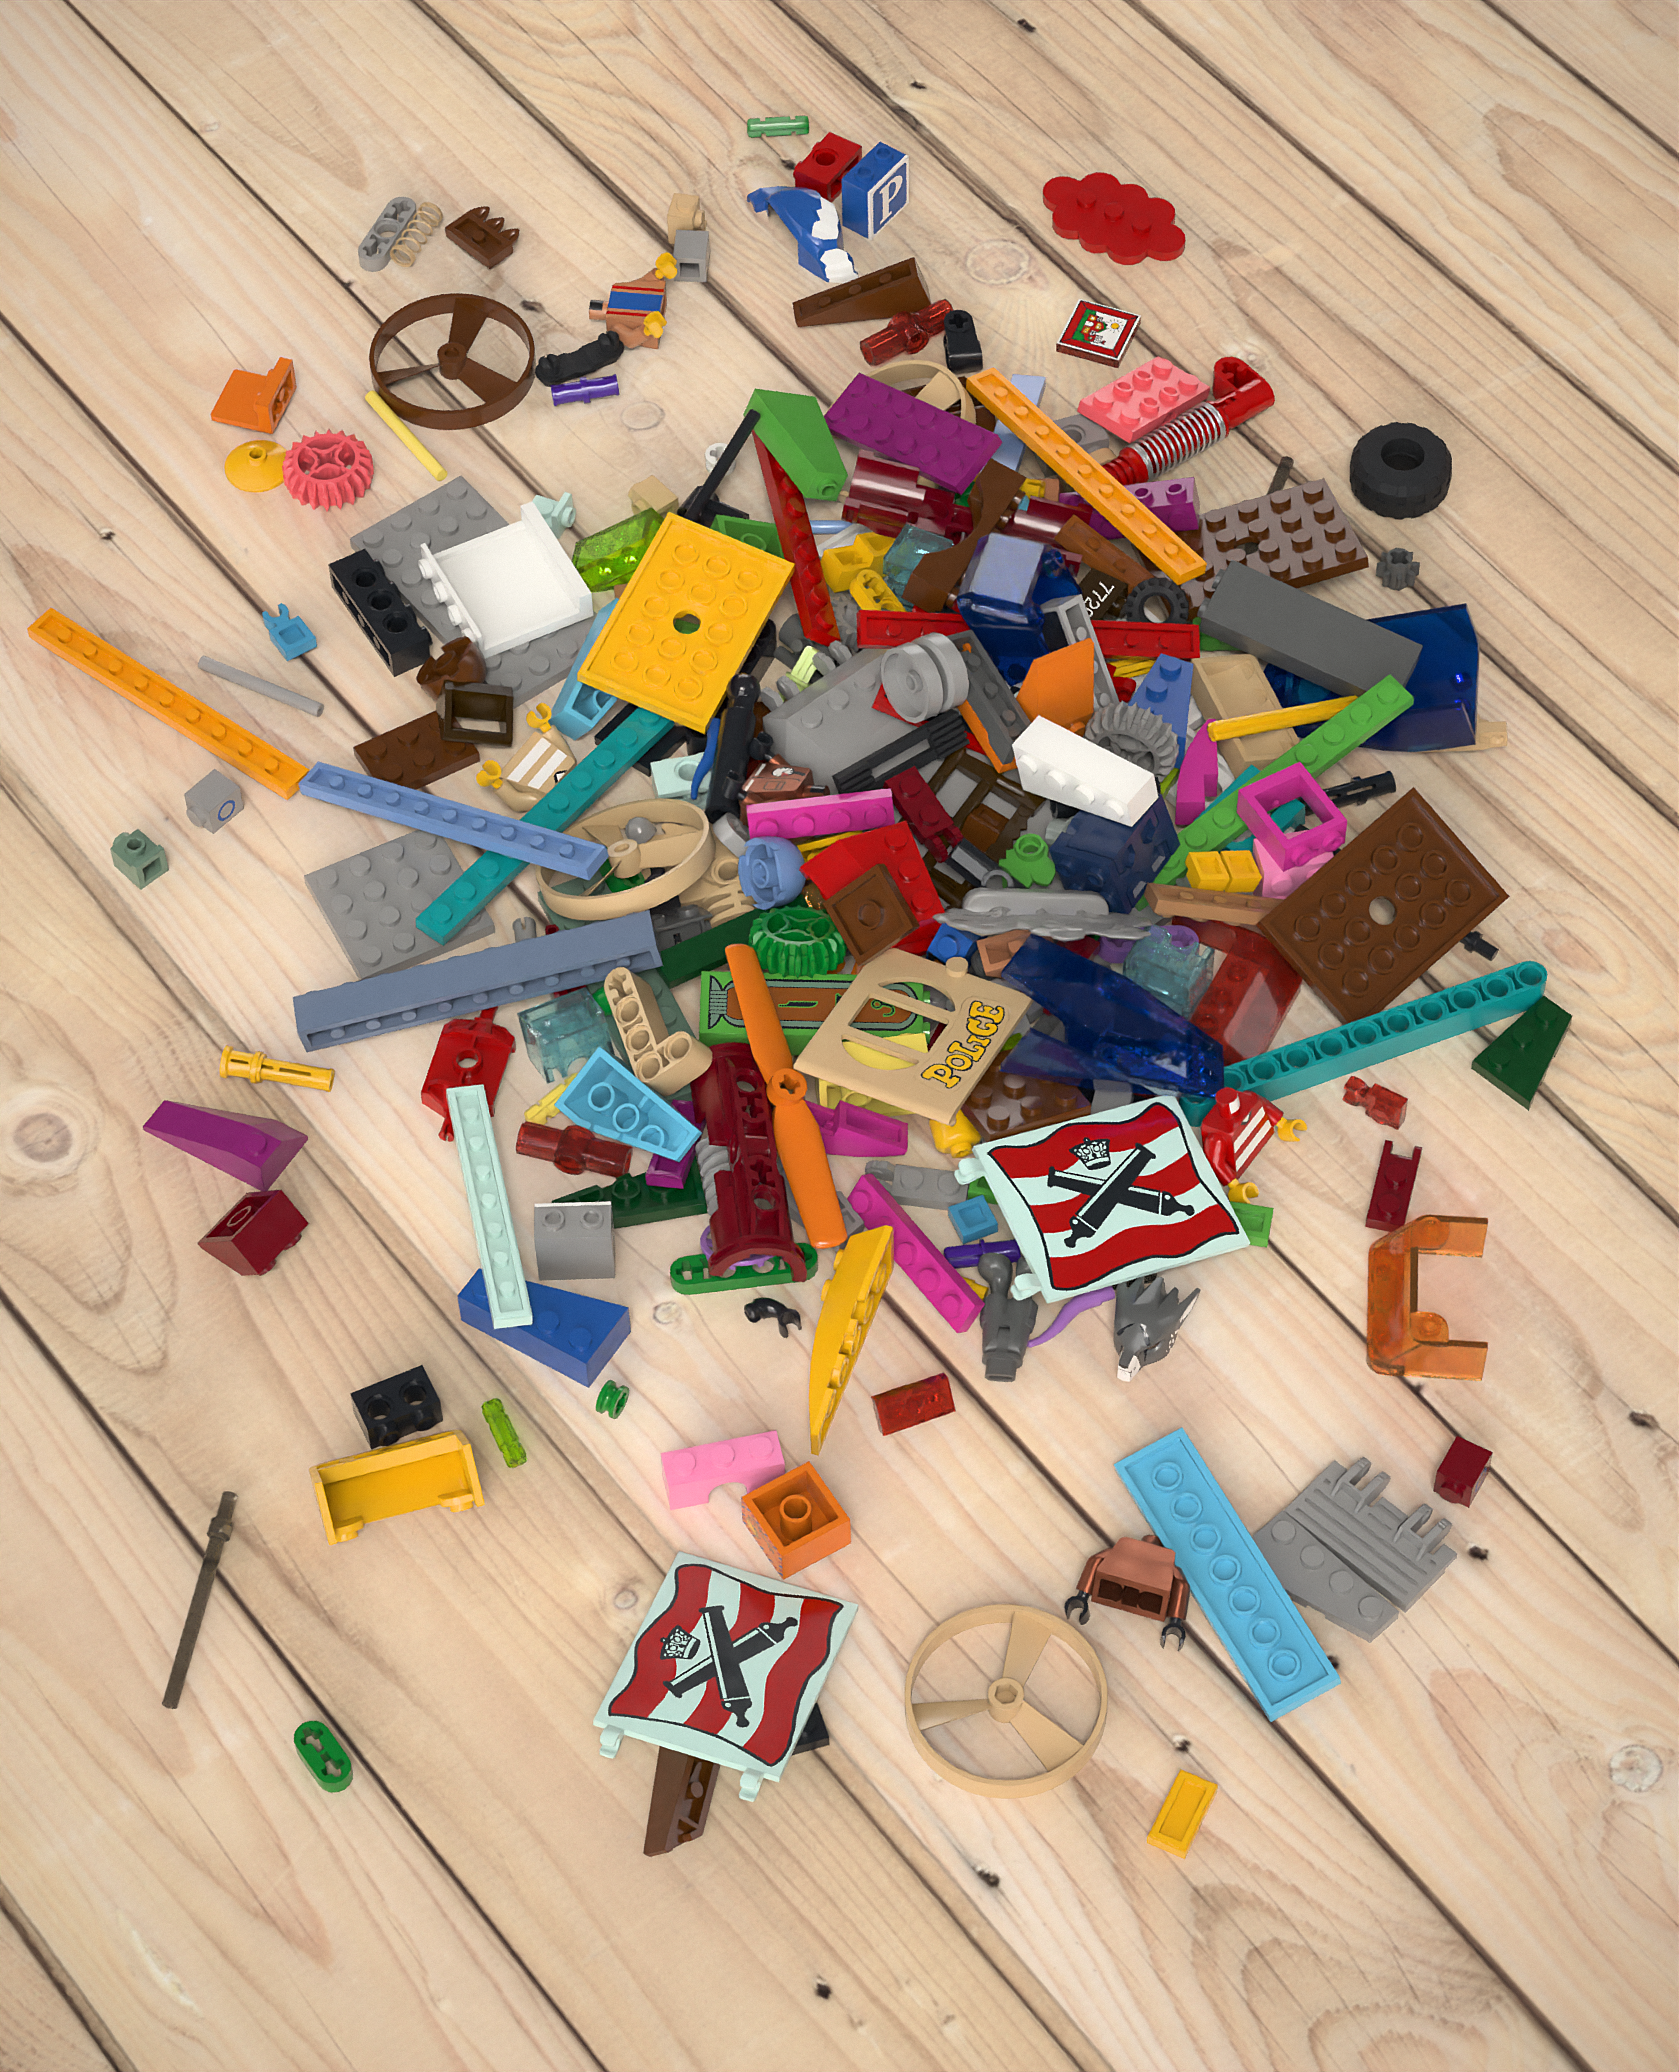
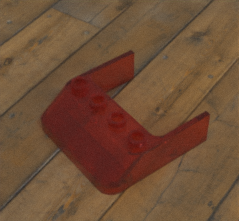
M1174 915L1172 917V925H1182L1192 929L1199 938V944L1225 953L1227 956L1187 1024L1175 1025L1117 1002L1114 1008L1113 1032L1158 1044L1165 1033H1171L1180 1039L1179 1044L1183 1045L1185 1042L1209 1058L1208 1063L1212 1064L1215 1062L1221 1067L1266 1053L1301 991L1302 977L1276 947L1260 933L1242 926L1228 925L1223 921L1208 919L1206 922H1199L1189 917Z

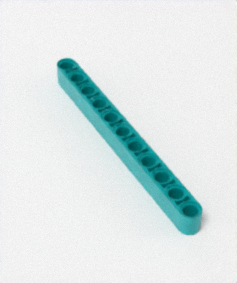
M1521 962L1189 1079L1180 1088L1179 1105L1191 1127H1200L1203 1119L1216 1104L1215 1095L1220 1089L1229 1087L1240 1092L1246 1090L1253 1091L1271 1102L1525 1012L1544 996L1547 971L1538 962Z

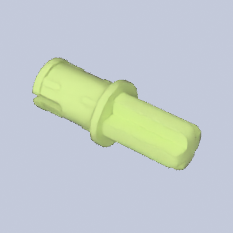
M808 645L804 648L792 671L785 674L796 683L800 692L810 686L809 682L817 670L815 665H813L812 657L819 650ZM779 692L778 694L784 703L786 698Z

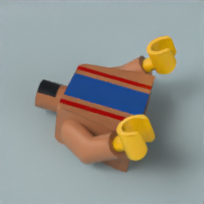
M665 252L657 258L655 262L657 268H653L642 278L613 284L609 301H590L589 319L606 321L607 331L618 333L619 340L628 348L642 346L658 349L663 333L662 328L667 324L665 320L667 293L664 276L667 279H672L676 276L677 268L675 265L677 260L670 253Z

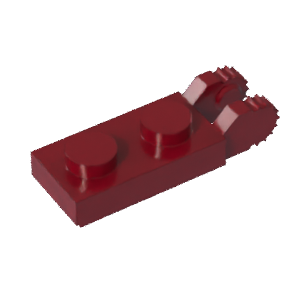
M913 766L886 780L883 789L891 788L893 804L901 816L907 821L908 826L921 845L924 844L938 863H942L947 858L948 852L939 836L943 834L952 846V849L964 836L959 828L954 825V822L917 768Z

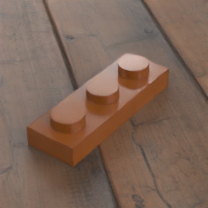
M1074 514L1054 538L1066 551L1083 555L1081 561L1091 569L1094 568L1128 584V596L1139 583L1155 577Z

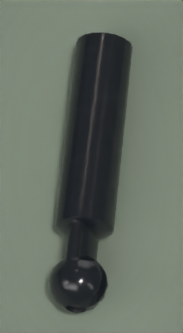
M740 673L731 677L726 686V693L729 698L728 707L721 714L704 811L708 822L714 824L726 813H732L740 820V800L738 798L734 800L728 799L723 796L721 787L729 771L741 774L745 778L746 783L750 760L749 746L754 737L756 716L753 713L754 703L757 702L761 695V687L757 678L749 673Z

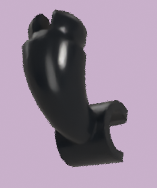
M761 1297L753 1299L752 1303L744 1306V1313L752 1323H756L762 1318H777L779 1333L783 1338L788 1337L787 1324H795L798 1330H802L799 1312L794 1309H788L777 1300Z

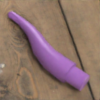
M1108 1286L1073 1297L1062 1307L1052 1325L1039 1337L1029 1340L1027 1347L1031 1348L1043 1344L1059 1334L1079 1313L1100 1306L1103 1302L1115 1299L1113 1287Z

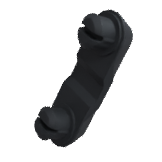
M606 331V334L601 333L598 336V340L583 345L574 352L563 353L558 356L547 354V357H540L539 364L535 369L536 377L545 386L551 387V385H559L574 378L584 376L615 363L624 351V344L619 340L618 333Z

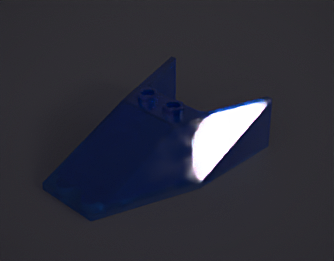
M1032 933L1001 971L1002 978L1063 1022L1065 1026V1043L1030 1027L1000 1064V1072L1094 1090L1216 1100V1093L1224 1088L1223 1045L1130 978Z

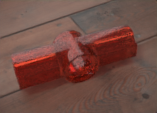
M945 298L912 315L908 311L897 313L889 321L887 328L860 341V351L864 356V360L872 367L904 351L908 354L920 352L929 342V338L944 331V317L947 313L953 311L951 303Z
M528 1121L521 1124L515 1146L517 1154L553 1162L557 1169L570 1175H580L584 1170L616 1178L629 1172L633 1155L631 1146L595 1138V1135L590 1130L578 1125H570L561 1130Z

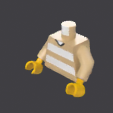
M539 703L536 706L542 719L537 718L532 710L526 716L528 725L533 728H540L542 732L540 734L534 732L502 770L497 762L488 760L482 765L483 770L476 775L477 783L480 786L488 787L492 785L494 787L493 792L515 812L530 811L577 766V760L566 740L555 725L549 724L548 720L551 718V709L545 703Z

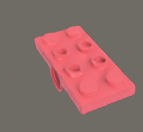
M1157 356L1080 400L1077 412L1128 443H1132L1145 434L1152 433L1153 430L1158 429L1160 426H1164L1167 422L1170 423L1172 419H1176L1181 413L1207 399L1210 386L1199 381L1196 376L1174 366L1169 360Z

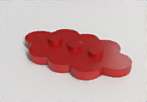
M1095 172L1088 174L1081 181L1068 176L1055 177L1046 182L1043 187V203L1046 208L1053 212L1052 228L1055 233L1062 238L1078 239L1082 248L1087 252H1107L1109 258L1118 264L1134 265L1143 261L1147 256L1159 261H1171L1181 256L1185 250V234L1182 229L1174 225V206L1162 198H1149L1146 190L1139 185H1121L1113 175Z

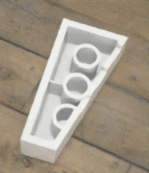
M1039 715L1012 744L1022 787L1025 791L1131 827L1159 797L1154 774Z

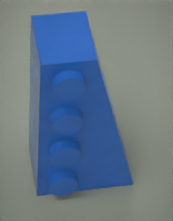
M479 1268L457 1296L461 1321L588 1388L631 1332L629 1307L526 1280L525 1283L533 1316L532 1324L494 1329L482 1269Z

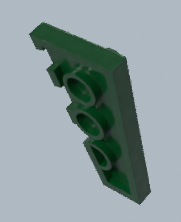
M696 1155L683 1189L647 1185L646 1172L634 1177L627 1173L616 1177V1181L609 1186L601 1188L598 1185H594L551 1201L552 1203L611 1201L614 1229L707 1213V1204Z

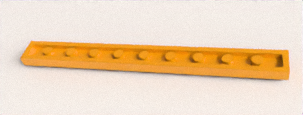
M992 367L967 378L966 389L1177 585L1205 574L1207 563L999 371Z
M53 608L48 609L27 628L29 637L284 799L288 800L300 789L298 784L309 772L308 768Z

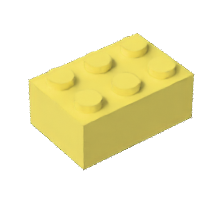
M904 1033L898 1036L883 1038L923 1053L928 1052L925 1033ZM852 1041L842 1042L845 1050L852 1058L872 1068L896 1070L915 1065ZM815 1077V1092L818 1105L834 1110L841 1100L888 1117L916 1114Z

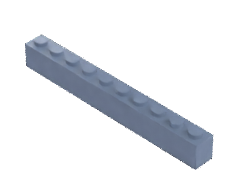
M649 910L639 913L633 912L619 918L596 921L590 925L559 930L553 934L537 938H527L500 947H490L483 951L463 956H453L446 960L426 965L421 964L393 973H383L373 978L346 982L340 986L319 991H310L293 997L297 1033L306 1052H311L603 981L613 969L618 967H624L633 973L663 966L657 932Z

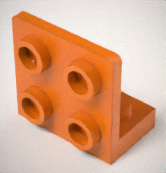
M280 357L274 369L268 371L267 376L238 369L233 370L211 412V419L221 423L273 434L297 388L293 360Z

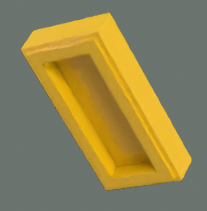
M1180 1769L1147 1836V1843L1185 1859L1218 1792V1785Z

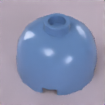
M762 836L747 841L744 847L749 846L746 855L740 856L738 861L739 880L745 896H752L758 903L752 905L763 910L779 908L793 902L804 889L806 881L804 875L799 871L800 866L806 862L798 847L791 841L777 836Z

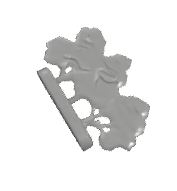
M974 888L964 896L962 909H948L945 913H938L932 917L938 923H947L949 927L962 931L967 930L980 936L1003 934L1018 929L1029 930L1032 934L1039 936H1050L1063 942L1080 940L1085 935H1097L1111 939L1139 940L1151 935V933L1139 928L1152 925L1150 919L1133 914L1113 913L1109 915L1108 904L1102 895L1093 891Z

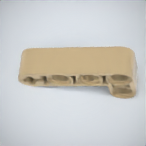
M624 967L613 969L608 974L604 983V991L635 1076L661 1095L669 1096L702 1075L712 1062V1051L710 1048L684 1031H678L669 1036L654 993L648 982Z

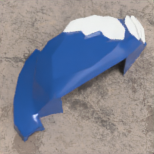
M775 186L759 188L747 195V202L752 203L756 213L766 210L769 217L768 205L770 204L798 241V263L800 266L827 283H846L859 278L858 272L854 270L853 258L848 252L844 251L843 234L834 204L822 198L819 192L801 187Z

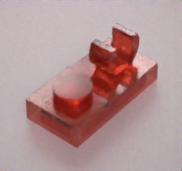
M944 1372L871 1396L878 1429L883 1436L956 1411L949 1379Z

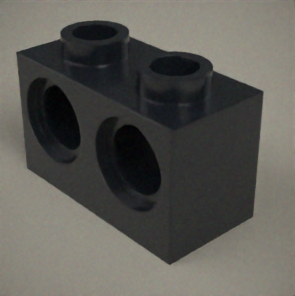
M423 1365L350 1393L354 1415L371 1450L379 1446L392 1445L400 1438L414 1432L427 1431L443 1421L440 1400ZM422 1401L418 1405H411L412 1402ZM377 1416H386L383 1419H374Z

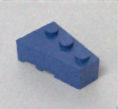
M1161 653L1128 703V706H1133L1137 702L1141 709L1146 710L1150 707L1152 714H1162L1163 723L1172 724L1171 731L1178 735L1177 744L1180 745L1174 767L1180 769L1185 754L1193 663Z

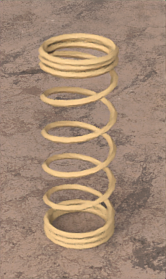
M430 202L422 203L418 208V212L414 214L413 220L408 223L407 229L402 232L401 238L391 248L390 257L399 266H412L416 259L414 253H419L422 250L419 244H426L427 238L425 235L430 236L433 234L431 226L436 227L441 222L443 213L437 205ZM422 207L434 209L438 213L439 219L429 212L422 211ZM424 213L431 215L434 219L427 217ZM419 214L423 221L415 220L416 215ZM415 222L427 225L431 232L429 234L422 232ZM414 223L416 229H409L410 224ZM410 230L423 235L425 242H419L414 239L410 234ZM408 231L411 238L403 237L404 233ZM403 239L415 242L419 246V250L414 251L410 249ZM402 240L405 246L398 245L399 241ZM394 250H397L404 260L411 262L404 263L398 260L394 255ZM399 250L405 252L410 257V260L402 256Z

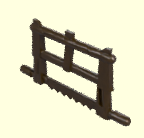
M962 747L944 757V762L927 784L936 796L955 769L978 783L953 818L950 816L954 825L960 831L963 829L968 815L981 805L990 792L1018 808L1005 825L1006 828L995 844L992 843L985 852L986 855L999 864V860L1006 859V850L1013 849V840H1017L1020 837V831L1027 830V820L1030 816L1033 818L1044 806L1047 798L1023 790L1021 784L1003 776L1005 772L998 773L994 767L967 754L966 748ZM901 817L898 823L905 821L904 818ZM942 834L939 838L946 849H948L950 844ZM927 851L922 858L938 896L950 905L944 911L952 908L962 909L964 896L976 887L966 879L960 884L934 868L938 861Z

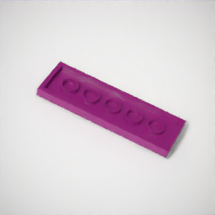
M860 372L824 415L831 435L863 450L875 452L874 455L885 460L920 468L919 476L962 495L1003 443L997 434Z

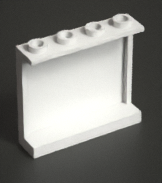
M533 501L520 506L522 520L434 555L431 554L425 543L420 545L422 559L418 561V565L424 579H431L437 600L440 603L445 602L447 605V613L451 623L454 626H460L462 637H469L479 647L485 659L594 616L591 591Z

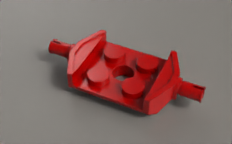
M498 1006L481 1010L480 1016L475 1017L474 1020L453 1019L443 1026L421 1090L422 1104L445 1118L438 1134L439 1138L446 1141L447 1136L448 1142L454 1140L446 1098L447 1088L483 1084L490 1117H494V1102L510 1054L516 1051L515 1037L505 1027L493 1023ZM467 1058L477 1061L474 1066L469 1068H463L458 1065L459 1062Z

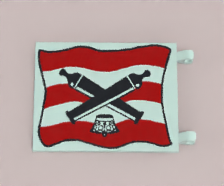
M1173 1093L973 1146L972 1152L975 1158L961 1160L958 1163L959 1169L954 1172L958 1183L961 1185L968 1184L985 1176L1032 1274H1021L1015 1278V1285H1012L1010 1290L1016 1300L1026 1299L1041 1291L1048 1304L1245 1248L1250 1244Z
M679 1551L593 1720L594 1726L604 1728L600 1736L602 1746L599 1754L608 1758H615L623 1736L627 1735L744 1772L740 1779V1786L742 1788L739 1792V1798L754 1802L763 1778L776 1782L780 1781L857 1614L859 1605Z

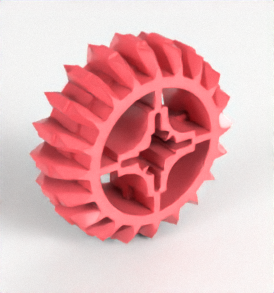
M328 429L326 434H319L315 430L313 437L303 435L301 443L293 442L291 450L286 451L282 471L284 484L287 486V490H289L293 499H298L302 506L310 503L313 510L319 506H324L326 511H328L330 506H337L341 510L343 503L347 502L353 505L355 497L364 498L365 490L370 489L374 467L372 455L367 450L364 441H358L355 434L346 437L343 430L333 434Z

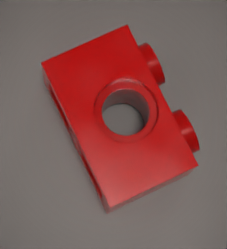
M829 132L820 142H816L810 154L795 166L793 172L795 187L815 190L820 193L822 198L832 203L842 192V178L862 159V146Z

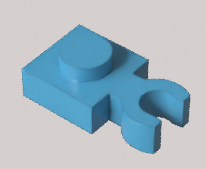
M284 604L278 605L279 617H271L267 611L262 612L264 625L269 630L270 640L286 661L317 647L316 637L299 616L290 620L288 608Z

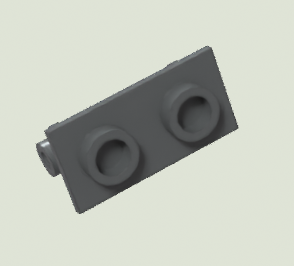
M697 904L682 906L677 909L676 914L669 916L664 914L651 915L657 932L660 951L675 945L674 934H678L679 942L681 943L712 929L709 920L704 921L706 918L713 917L712 913L699 907Z

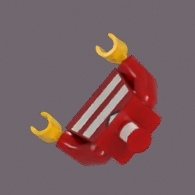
M1227 1087L1220 1089L1216 1093V1104L1202 1121L1203 1152L1218 1181L1223 1187L1228 1186L1230 1188L1228 1192L1229 1200L1250 1204L1247 1198L1258 1197V1188L1252 1182L1240 1184L1238 1180L1275 1133L1273 1127L1275 1125L1278 1127L1277 1132L1281 1140L1295 1142L1300 1141V1139L1293 1134V1128L1298 1131H1306L1307 1125L1301 1119H1285L1283 1111L1265 1097L1253 1091L1246 1090L1240 1092Z

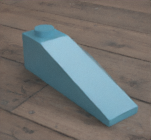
M600 1046L554 1104L555 1107L583 1129L677 1162L682 1160L702 1134L693 1123L660 1093L641 1082L635 1076L631 1067L619 1057Z

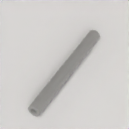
M202 656L198 662L199 669L317 717H320L323 713L324 704L206 656Z

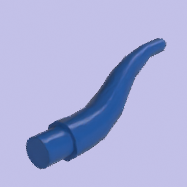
M713 718L709 730L706 732V749L692 780V800L697 799L698 788L705 775L712 768L721 719Z

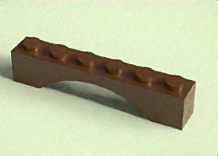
M990 458L978 475L967 499L972 514V533L953 547L937 552L925 553L911 573L901 598L929 613H934L935 610L943 611L946 606L952 608L961 593V589L958 587L961 586L965 589L975 571L972 569V566L978 569L988 551L984 548L987 547L991 550L1001 532L998 528L1004 530L1013 515L1010 509L1017 511L1026 495L1021 489L1027 477Z

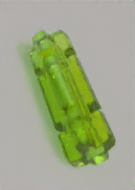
M493 1398L490 1401H485L481 1406L482 1414L490 1425V1431L500 1452L504 1454L503 1458L509 1468H516L525 1464L527 1461L526 1452L518 1441L519 1437L509 1416L504 1412L505 1408L501 1400Z

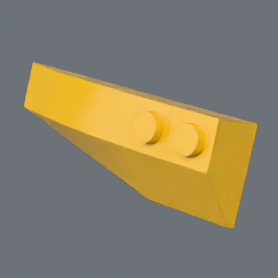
M888 1225L851 1235L845 1250L840 1248L836 1254L833 1270L836 1272L833 1279H827L822 1289L821 1301L824 1303L815 1332L809 1381L811 1454L817 1456L820 1454L894 1270L893 1227Z

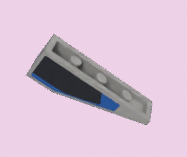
M1082 595L1051 599L1029 611L1040 645L1046 654L1089 637L1094 642V713L1100 707L1105 708L1110 702L1119 705L1117 693Z

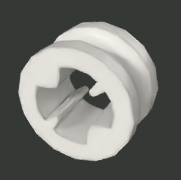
M715 443L706 449V469L709 473L713 470L717 463V458L721 457L728 444ZM735 460L733 461L725 476L731 474L736 467Z

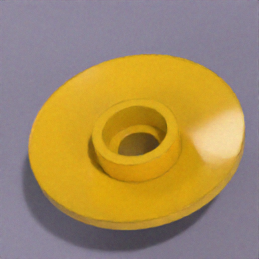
M254 440L243 443L233 449L226 458L224 467L226 477L233 486L246 492L272 490L284 483L282 466L287 450L280 444L268 440Z

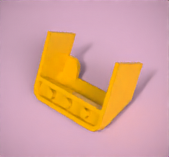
M461 1430L445 1431L331 1460L309 1468L312 1486L329 1545L358 1537L357 1531L362 1529L366 1523L439 1504L442 1507H450L451 1512L470 1509L474 1506L473 1501L477 1507L485 1505L471 1445Z

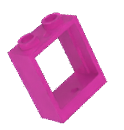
M1301 762L1238 790L1237 814L1283 872L1295 866H1303L1312 858L1325 852H1333L1342 844H1345L1347 819ZM1301 796L1323 824L1288 840L1267 812Z

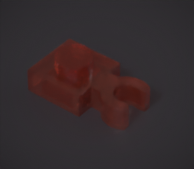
M1351 1076L1344 1086L1347 1092L1342 1100L1352 1106L1366 1108L1365 1115L1371 1117L1375 1122L1399 1130L1405 1121L1408 1098L1376 1083L1371 1088L1358 1077Z

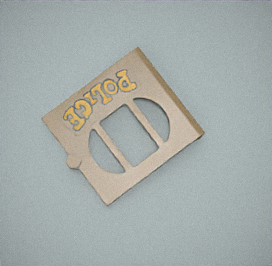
M891 948L863 967L799 1055L794 1064V1069L943 1124L954 1126L956 1124V1114L1034 1002V997L968 974V962L962 957L948 959L945 966L897 948ZM898 982H916L929 985L945 994L951 1001L955 1011L950 1012L883 988V986ZM870 998L947 1024L927 1053L850 1027ZM847 1039L915 1065L896 1070H883L866 1066L848 1054L842 1040Z

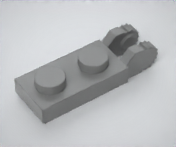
M877 1160L866 1163V1174H873L876 1179H880L878 1181L899 1205L948 1211L949 1206L967 1200L970 1183L965 1185L959 1184L954 1175L955 1171L899 1164L894 1166L888 1161ZM886 1181H892L893 1183L890 1185Z

